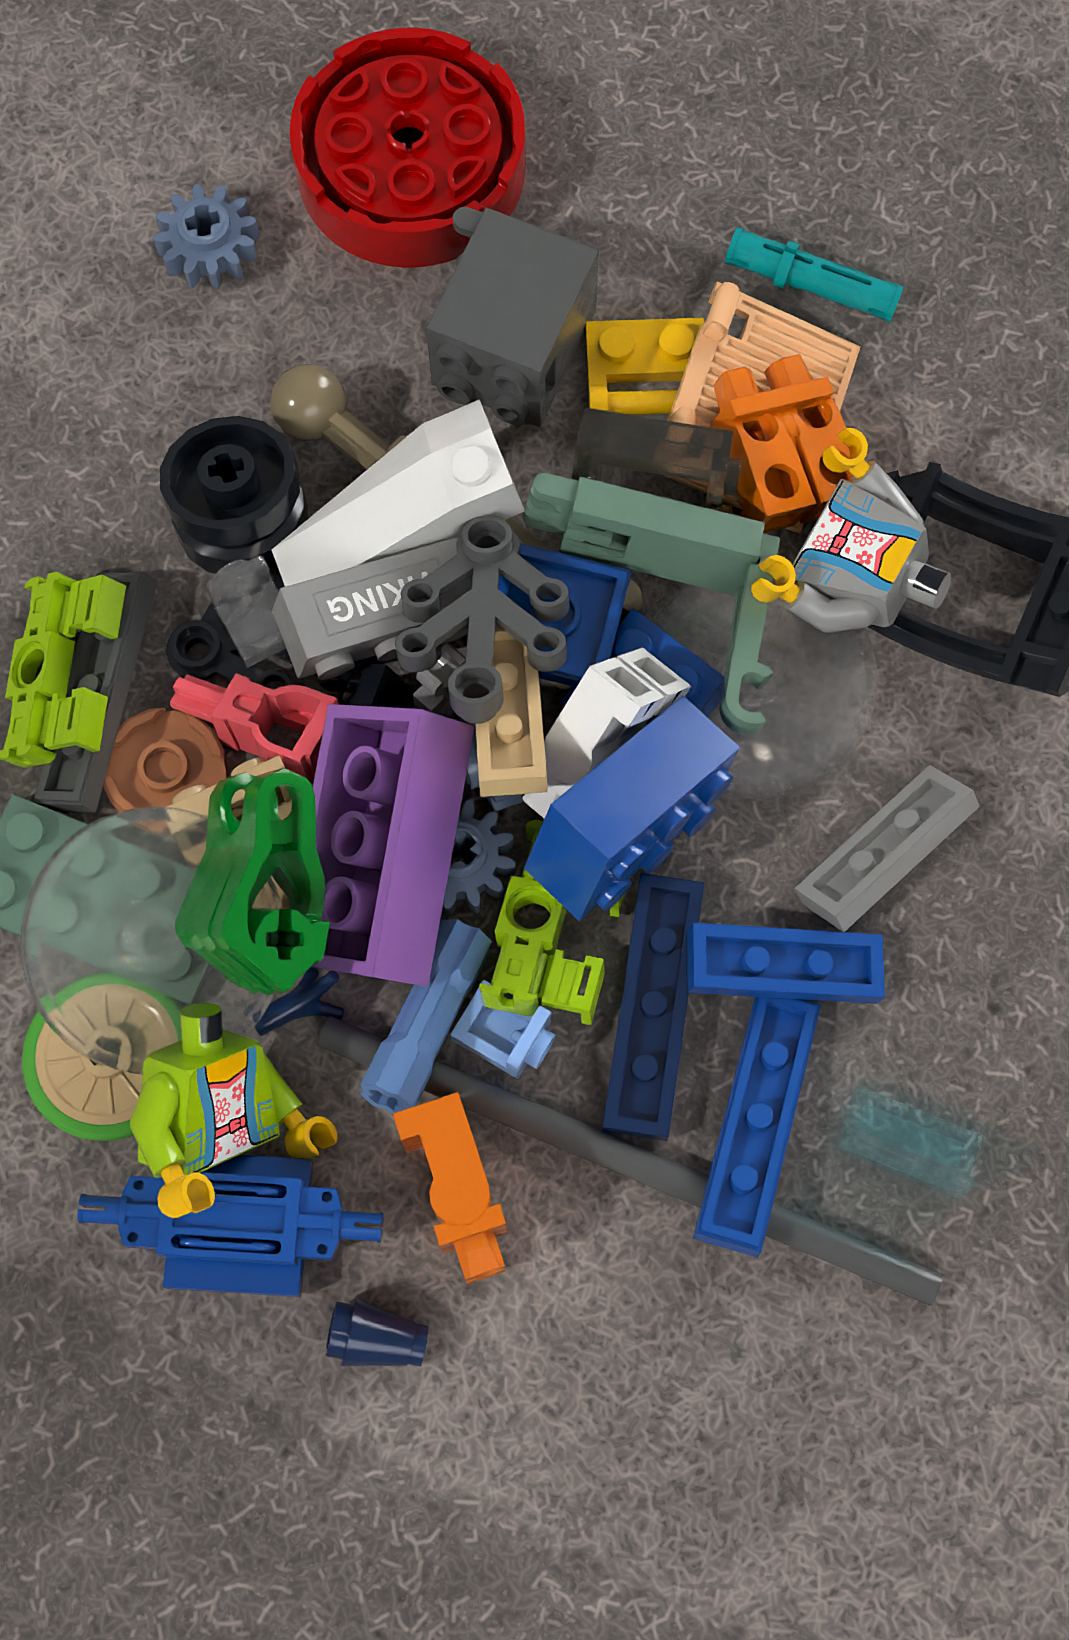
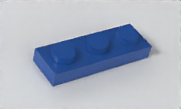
M693 923L687 929L688 993L877 1004L885 998L883 937L880 934Z

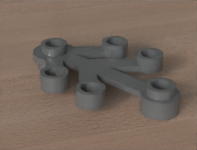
M492 515L479 516L470 520L463 527L462 533L457 540V555L423 579L412 580L403 586L400 595L404 615L413 622L423 624L419 627L404 630L397 636L395 641L399 665L409 672H422L432 667L437 658L436 647L469 624L466 662L452 672L448 680V689L453 711L465 721L473 724H481L491 720L501 709L504 701L502 678L498 670L493 667L496 623L527 647L528 662L534 669L541 672H552L561 668L567 660L566 638L564 634L556 628L545 627L538 621L555 622L567 615L569 611V593L566 584L559 579L548 578L519 555L520 541L517 533L506 520ZM473 575L472 589L441 610L440 596ZM500 575L530 595L533 616L499 590ZM546 598H555V599H557V600H555V601H553V602H544V601H542L543 599H546ZM417 599H429L421 603L414 602ZM543 647L555 648L549 652L539 651ZM412 648H424L419 652H408Z

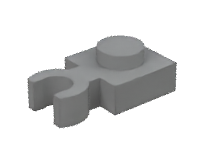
M446 643L441 648L442 655L438 662L430 670L427 669L417 673L416 679L422 686L413 694L415 709H422L458 720L457 714L451 707L448 680L455 669L465 664L466 658L451 644Z

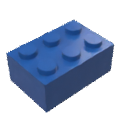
M682 696L550 804L524 869L578 921H581L597 906L607 911L628 891L632 884L629 880L632 875L641 868L647 874L654 871L672 852L674 844L671 842L677 836L685 832L689 837H692L711 819L716 811L711 803L727 789L734 778L728 770L740 747L686 697Z

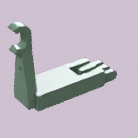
M549 473L537 474L532 481L522 518L529 527L562 535L560 553L735 596L727 665L720 703V716L725 725L734 732L743 735L759 733L767 720L759 711L748 712L744 710L739 704L740 687L743 684L752 685L757 690L766 686L774 674L769 667L758 663L769 602H760L754 598L751 585L759 578L773 583V576L763 572L759 568V564L769 556L778 555L780 538L763 534L765 522L580 477L579 481Z

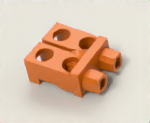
M800 354L781 358L771 363L764 373L771 390L759 392L752 372L746 366L725 371L714 383L720 412L710 423V427L715 441L719 440L722 457L726 466L732 472L744 508L738 516L765 522L763 534L794 526L798 521L802 524L818 520L839 481L844 479L851 482L850 480L853 476L849 471L833 472L823 462V452L829 446H834L843 457L850 459L849 448L838 438V433L845 429L846 425L836 403L830 398L834 392L828 376L813 380Z
M456 1092L393 1113L406 1153L424 1148L433 1176L429 1191L430 1203L440 1224L434 1225L433 1228L443 1254L456 1250L467 1284L505 1272V1265L495 1236L507 1232L506 1222L500 1204L491 1206L489 1184L459 1093Z

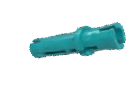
M741 227L736 228L726 254L725 264L760 274L773 280L772 285L783 290L785 285L843 306L871 314V316L885 320L888 323L891 322L904 286L881 280L856 269L814 256L811 253L800 250V244L791 240L786 245L761 237Z

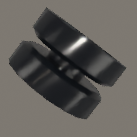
M242 416L210 419L188 429L169 447L160 466V491L166 508L172 517V524L178 540L187 557L209 573L235 578L259 575L276 567L277 563L272 549L308 520V505L303 486L299 481V471L294 453L283 434L264 421Z

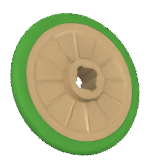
M100 972L78 978L57 990L47 999L34 1016L23 1045L22 1069L29 1095L37 1109L53 1125L68 1134L82 1139L112 1141L134 1136L130 1128V1119L142 1090L144 1060L149 1053L182 1041L181 1008L178 1003L165 995L109 972ZM104 1043L106 1045L120 1046L117 1048V1062L111 1067L108 1065H95L98 1061V1048Z

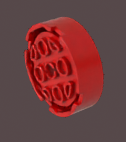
M426 28L381 30L358 37L333 51L334 59L322 68L314 78L309 75L303 83L296 97L290 119V144L298 188L304 206L314 223L324 235L345 251L361 259L385 266L401 268L434 266L457 259L460 254L464 253L471 239L457 233L453 227V214L458 208L469 207L484 212L487 207L511 216L522 193L526 173L525 116L522 102L514 83L498 62L493 66L484 57L471 50V42L446 32ZM413 127L420 130L424 135L421 139L412 143L411 149H406L404 143H400L393 138L394 134L401 128Z

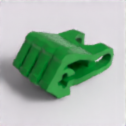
M277 769L257 776L240 773L217 783L209 799L206 850L175 921V934L185 947L193 949L222 973L227 981L253 994L261 992L265 995H271L275 991L279 993L287 991L313 964L319 963L324 958L330 922L321 921L325 903V876L315 846V794L312 784L306 777L287 769ZM278 786L287 789L292 799L291 812L283 820L280 819L275 791V788ZM240 789L245 791L241 821L235 818L231 810L232 797ZM272 876L288 897L290 909L252 908L257 895Z

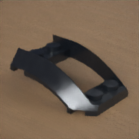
M929 462L926 470L901 477L898 470L887 473L909 499L924 523L927 516L949 526L1043 563L1044 566L1009 648L959 634L921 619L902 609L890 626L869 625L868 628L918 653L966 672L1057 697L1069 691V517L1020 505L980 490L949 475L942 470L941 464Z

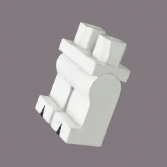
M643 647L622 654L617 658L614 657L589 666L544 740L548 792L525 794L522 798L524 802L545 819L550 804L642 730L649 718H652L653 715L661 714L679 698L685 697L691 685Z

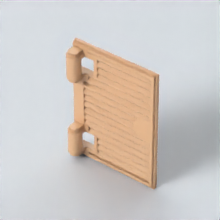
M717 281L708 302L712 304L706 321L699 328L666 423V427L669 428L664 444L656 452L651 470L744 510L732 472L726 466L722 457L719 440L715 441L710 427V423L720 412L714 383L725 371L746 366L750 368L759 392L771 390L764 373L771 363L781 358L800 354L813 380L828 376L834 392L830 398L836 403L840 411L861 346L740 292L739 287L733 283L724 282L722 284ZM734 315L745 319L739 339L727 334ZM691 438L704 443L697 464L685 459ZM798 521L794 526L785 529L801 533L804 523L800 524V521Z

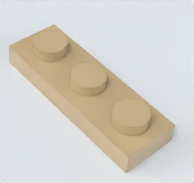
M496 623L493 667L498 670L502 678L504 701L501 709L491 720L475 724L480 797L548 792L538 670L534 669L528 662L527 647Z

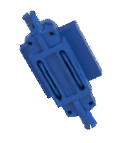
M238 1155L201 1172L211 1181L215 1192V1200L210 1208L198 1213L191 1212L179 1218H172L163 1214L158 1207L157 1198L159 1190L165 1185L163 1178L130 1176L121 1197L82 1193L78 1203L80 1206L105 1210L78 1209L77 1212L78 1222L82 1224L118 1225L122 1244L125 1247L155 1249V1254L160 1257H166L163 1287L166 1289L301 1298L304 1259L333 1261L341 1239L377 1241L381 1243L383 1235L381 1228L356 1226L383 1227L384 1214L383 1212L343 1211L337 1189L311 1187L313 1162L311 1159Z

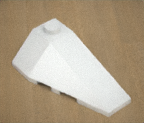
M480 399L421 424L272 549V553L285 587L454 537L459 538L463 527L470 520L479 516L492 515L506 520L524 512V507Z

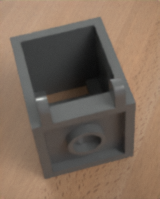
M460 207L453 214V227L457 233L471 239L464 253L457 257L456 269L426 327L431 383L437 387L442 396L452 402L467 404L470 400L475 402L480 399L482 405L492 408V412L506 423L520 426L528 422L541 427L585 335L586 322L591 321L596 312L599 250L487 207L484 212L469 207Z

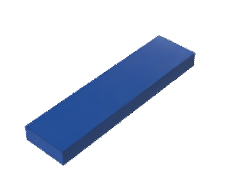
M754 997L692 1239L757 1258L760 1255L819 1016L820 1004L801 999Z

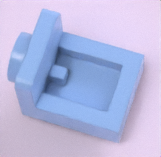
M485 980L482 982V984L491 985V983ZM479 987L450 1034V1038L460 1046L519 1079L527 1064L535 1069L540 1066L550 1050L556 1034L548 1030L551 1025V1011L539 1006L533 1016H525L490 1009L483 1005ZM505 993L504 997L513 999V996Z

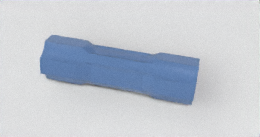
M458 919L441 921L428 987L413 985L388 1037L381 1042L360 1084L362 1087L360 1095L374 1107L384 1109L393 1114L417 1105L432 1074L435 1058L465 996L472 991L490 953L489 947L492 941L479 928L464 924Z

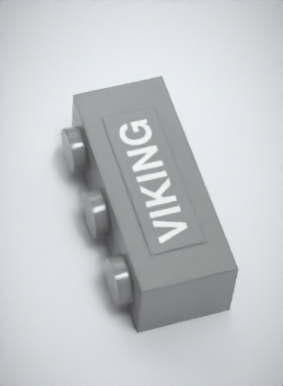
M454 537L280 588L272 612L298 679L316 673L321 680L331 679L355 667L354 662L375 655L380 662L396 659L395 641L397 636L406 629L419 627L423 624L413 622L404 615L400 595L403 586L412 580L423 579L457 555L456 544L458 538ZM473 575L440 596L441 610L472 589ZM417 599L414 602L421 603L429 599ZM469 624L443 643L454 641L468 634Z

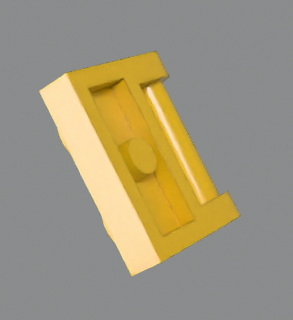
M704 318L587 321L585 334L590 423L608 422V416L670 414L678 390L608 392L607 383L681 381L699 328L704 323Z

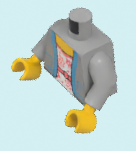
M855 428L843 429L838 433V438L849 448L850 459L843 457L834 446H829L823 452V462L833 472L849 471L853 475L850 480L851 482L844 479L839 481L793 564L785 557L779 555L769 556L759 564V568L763 572L773 576L776 585L763 578H759L751 585L753 597L758 601L768 603L780 597L784 600L783 607L825 633L867 628L869 625L890 626L895 621L907 598L937 609L942 604L951 582V573L926 564L929 556L927 530L924 527V521L900 487L876 461L866 462L864 460L868 452V443L865 436Z

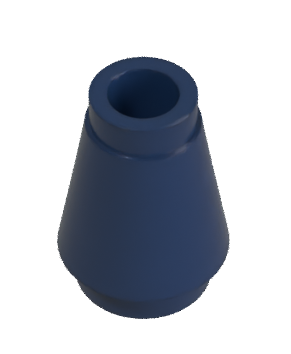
M357 1298L353 1299L352 1304L336 1301L330 1322L325 1356L341 1359L340 1366L413 1365L421 1367L426 1350L428 1325L417 1324L413 1320Z

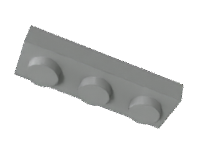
M927 766L794 888L801 903L842 932H845L980 807L974 790L933 766Z

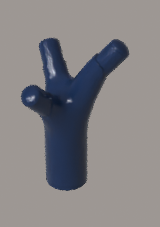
M310 967L293 990L249 1013L258 1034L263 1036L292 1020L302 1017L332 1016L341 1020L344 1016L343 1008L319 1000L323 994L339 981V974L331 970L316 981L319 972L317 969Z

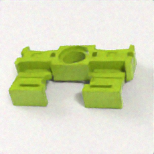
M52 572L48 573L46 579L37 576L26 582L24 588L31 591L30 610L23 638L16 639L14 643L5 698L12 701L11 718L4 749L0 750V760L22 768L51 763L55 759L56 753L49 750L79 746L91 752L100 751L108 697L81 687L72 689L71 697L66 698L75 641L63 635L72 638L75 637L76 629H81L88 633L96 632L111 640L118 638L126 585L107 576L98 575L77 581L62 573ZM42 665V669L35 679L37 669Z
M532 820L526 825L527 840L532 841L528 857L543 821ZM525 869L522 877L511 875L495 929L497 946L501 947L491 985L479 984L483 1005L490 1009L533 1016L539 1007L538 999H542V1006L581 1013V1023L591 1025L605 974L604 959L587 955L584 962L564 959V951L557 950L556 947L567 909ZM625 894L610 908V916L620 917ZM529 904L541 905L551 914L549 920L543 926L535 929H527L515 922L514 917L519 909ZM590 969L584 996L579 995L585 970ZM505 993L513 994V999L504 997Z

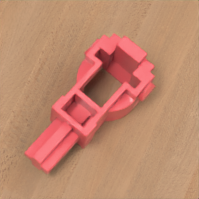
M237 673L227 689L188 674L184 679L179 677L175 681L173 686L175 694L170 701V706L173 709L213 723L220 743L225 747L236 751L241 749L263 757L266 761L279 755L285 769L306 777L313 787L328 704L339 705L336 697L300 685H287L273 690L251 682L250 678ZM274 723L302 732L292 751L265 739Z

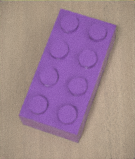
M328 704L313 791L316 808L315 846L325 876V903L321 921H329L330 925L324 958L311 967L428 987L475 726L422 709Z

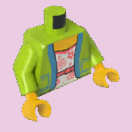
M198 1003L182 1008L180 1010L182 1041L149 1053L143 1062L142 1090L130 1119V1128L138 1143V1162L149 1166L154 1178H163L165 1185L159 1190L157 1200L159 1209L168 1217L179 1218L191 1212L198 1213L210 1208L215 1200V1192L211 1181L201 1172L279 1137V1125L282 1123L288 1128L285 1136V1147L287 1153L292 1158L312 1159L319 1156V1152L312 1144L310 1137L313 1143L322 1149L330 1147L337 1142V1131L330 1120L321 1116L308 1120L303 1117L299 1111L303 1104L277 1072L257 1040L223 1030L221 1007L216 1004Z

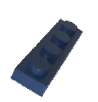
M646 873L640 874L602 1131L663 1141L668 1140L689 996L687 986V929L693 923H699L704 882Z

